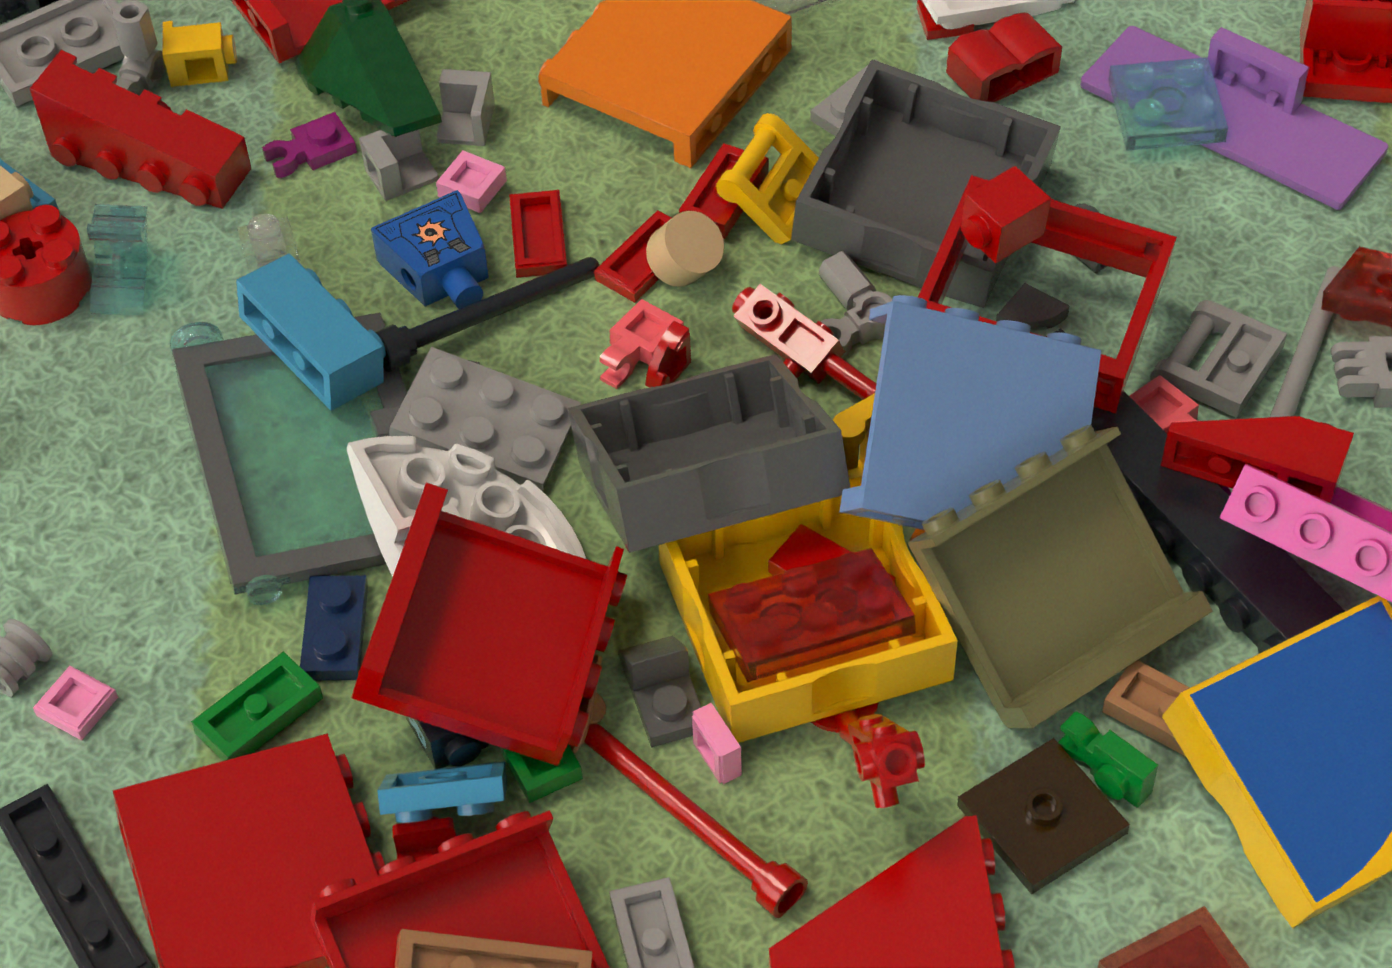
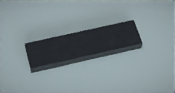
M46 784L0 808V828L78 968H153L49 785Z

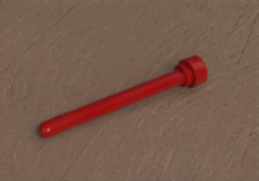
M595 723L589 725L584 742L752 882L751 889L756 893V902L775 918H781L803 897L807 889L808 880L788 863L779 865L776 861L767 863L605 728Z

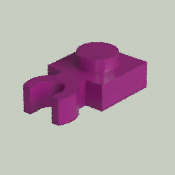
M335 112L290 129L292 136L290 141L275 140L262 147L266 162L279 157L284 158L272 163L274 174L277 178L291 175L300 164L305 162L308 163L313 171L357 153L354 139Z

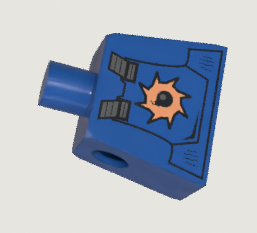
M458 190L371 228L376 259L379 264L424 306L449 296L456 307L460 309L482 299L483 289L478 283L489 278L485 248L463 197Z

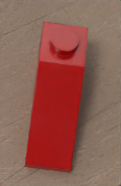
M1300 416L1171 422L1161 466L1233 489L1244 465L1249 464L1331 503L1354 433Z

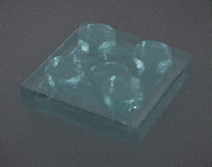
M1208 57L1110 66L1108 81L1126 151L1226 142L1228 126L1210 63L1207 59Z

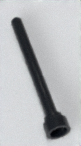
M587 257L411 329L406 326L398 328L392 324L377 330L375 333L382 340L386 351V356L383 358V368L390 372L410 363L411 357L417 355L418 348L594 277V270L600 264L595 258Z

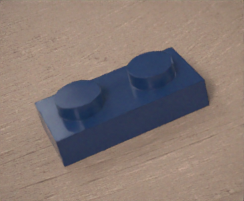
M366 575L310 576L300 667L314 681L357 680L361 668L368 593Z

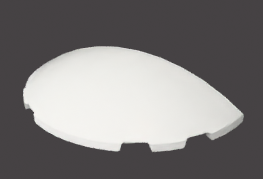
M384 436L348 443L347 453L362 503L392 577L426 482L448 489L441 511L586 559L573 528L550 498L530 480H526L524 484L520 485L510 477L495 469V459L491 456L459 444H454L448 451L418 446L415 436Z

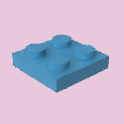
M505 761L388 774L377 790L380 815L395 813L396 822L408 823L433 818L432 811L437 808L457 806V814L460 816L493 812L494 803L505 801L507 790Z

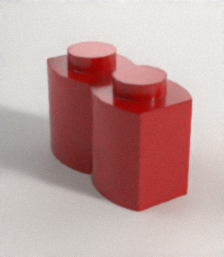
M1017 13L999 19L989 30H977L958 37L948 48L946 73L970 98L995 103L1016 93L1018 90H1023L1059 73L1063 47L1029 13Z

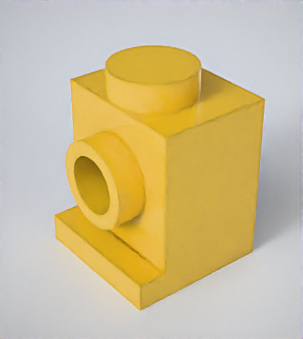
M173 21L163 22L162 55L171 87L229 81L228 64L237 63V52L233 34L223 35L221 22L174 27Z

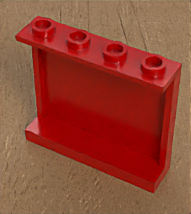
M426 482L366 650L351 699L558 766L567 744L578 747L587 723L589 713L579 710L582 697L592 698L601 673L602 665L592 661L595 650L605 651L613 630L615 619L605 615L608 604L617 607L626 583L627 574L618 571L624 549L616 546L608 566L441 511L448 489Z
M328 733L113 790L118 826L160 968L329 967L310 921L312 902L320 899L319 893L324 888L338 881L354 879L356 884L379 876V870L385 863L379 851L370 854L365 838L371 837V829L365 807L362 802L352 803L348 789L353 788V778L348 759L344 753L335 755Z
M550 810L533 817L529 811L513 814L496 825L497 831L474 839L471 833L456 836L441 844L437 849L439 853L419 861H415L414 856L398 858L384 865L379 870V876L356 884L354 879L338 881L324 888L319 893L320 899L312 902L310 921L329 968H395L397 939L401 929L592 951L591 968L610 967L549 833L554 819Z

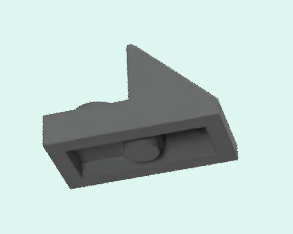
M672 635L618 650L622 667L651 748L693 736V711L701 708L689 675V658L686 646Z

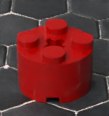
M40 205L33 210L15 213L1 219L0 316L34 326L49 324L72 314L80 306L79 302L87 292L89 293L92 286L91 270L79 233L74 224L66 217L60 215L59 210L52 205Z

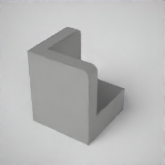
M442 69L439 87L443 113L441 117L442 123H440L437 132V141L448 144L485 146L495 106L491 72Z
M378 130L359 138L365 171L385 201L438 180L436 170L422 151L419 130L397 137Z

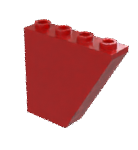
M977 815L964 816L769 948V968H1015L1011 949L1001 950L998 931L1005 930L1004 903L1001 893H991L988 876L995 875L994 849L991 838L981 839Z

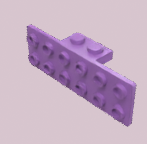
M1129 26L1081 77V88L1336 210H1341L1384 158L1388 150L1386 142L1301 103L1309 70L1308 66L1223 27L1211 38L1208 58L1206 60L1142 29Z

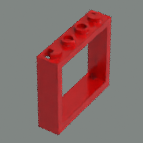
M971 175L918 296V298L927 301V309L945 313V309L952 308L942 305L968 244L964 234L960 231L965 196L989 180ZM1051 199L1044 235L1031 243L1146 278L1117 358L1103 354L1100 357L1094 407L1116 413L1165 280L1177 237ZM979 316V321L996 325L997 321Z

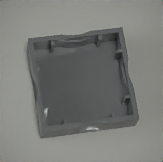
M871 59L845 108L844 120L839 132L831 143L823 149L796 200L791 240L830 255L844 251L857 265L922 288L971 175L991 180L1011 167L1016 166L1041 188L1052 163L1061 126L994 102L976 100L960 95L938 82ZM968 243L945 297L984 308L1008 256L995 264L984 252Z
M776 354L704 372L678 382L643 388L568 408L581 469L629 553L842 495L843 489L850 488L841 429L816 401L807 397L800 390L798 379Z

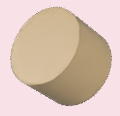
M684 211L675 215L651 235L646 248L647 261L653 273L664 283L675 287L690 285L719 264L724 252V241L718 226L708 216L696 211Z

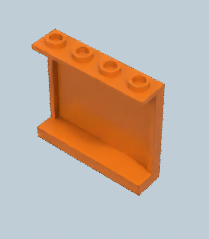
M752 0L601 1L596 6L592 16L581 28L574 30L570 34L566 44L552 59L546 60L542 65L538 76V82L541 86L542 105L549 108L559 95H563L673 142L674 161L692 168L792 49V16Z

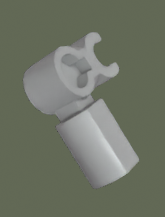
M135 0L122 1L112 14L121 52L124 54L123 65L118 71L120 78H117L116 85L140 96L144 89L151 91L158 84L166 71L162 51L155 49L158 43L148 7L144 3Z
M841 251L824 260L819 269L820 278L847 312L844 313V317L841 319L830 318L820 322L831 329L834 333L833 336L839 339L846 351L841 357L843 358L851 351L852 345L861 342L863 345L873 339L884 338L886 324L870 321V309L891 302L892 298L886 293L876 291L875 286L846 252Z

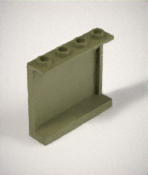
M1090 424L1067 434L1060 439L1063 449L1048 457L1046 452H1042L1024 460L1015 466L1018 474L1017 477L1005 484H1002L1001 480L998 479L981 486L968 495L972 504L957 513L952 507L931 516L922 523L925 532L907 542L1001 721L1008 728H1034L1213 612L1203 591L1183 592L1107 445L1109 441L1121 435L1118 427L1094 431Z

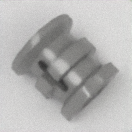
M8 619L3 625L6 635L0 637V692L8 697H12L19 689L17 682L20 678L27 680L36 669L34 663L37 660L47 662L52 657L51 649L41 636L16 619Z

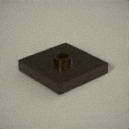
M1054 738L958 796L957 802L958 808L965 816L977 815L980 834L984 838H991L994 851L1031 895L1128 834L1130 826L1128 821Z

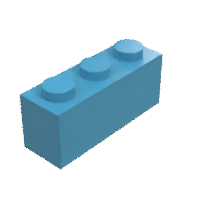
M290 253L236 280L239 317L331 411L384 383L383 358L386 356V351L380 337L373 330H366L353 317L348 305L342 299H335L322 286L316 273L310 268L305 269Z

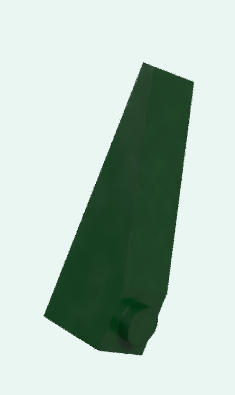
M343 0L341 3L329 6L295 61L298 73L308 90L316 95L324 92L332 95L333 103L342 109L349 105L358 109L362 120L393 137L442 123L440 112L381 0Z

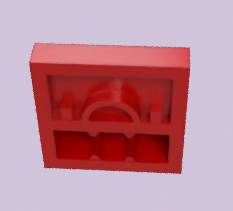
M1306 0L1300 27V63L1309 67L1303 97L1392 103V0Z

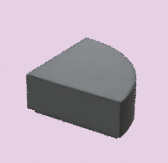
M1024 283L997 314L996 321H1018L1030 325L1031 329L1042 327L1049 329L1057 326L1068 317L1070 305Z

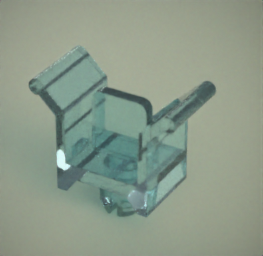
M95 204L92 223L87 224V235L89 240H94L95 252L90 313L143 315L149 261L147 241L148 206Z

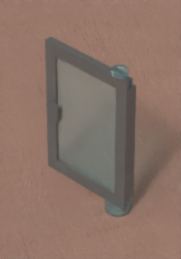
M381 313L354 317L366 330L370 329L375 332L385 328ZM194 322L179 328L170 339V348L234 595L247 593L250 603L266 605L276 601L281 596V585L309 580L310 576H330L386 564L362 503L347 453V446L349 442L389 436L390 425L407 394L399 368L390 372L383 368L384 383L331 411L257 334L224 340L221 330L208 322Z

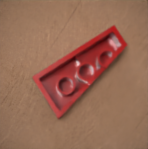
M64 50L59 51L29 88L51 157L65 166L72 167L77 164L96 170L107 179L123 178L139 183L144 189L153 193H158L162 190L182 196L186 201L196 206L208 204L221 209L225 207L252 169L244 136L187 109L182 115H179L162 101V97L144 89L139 96L116 85L117 76L106 70L98 68L93 74L76 66L77 57Z

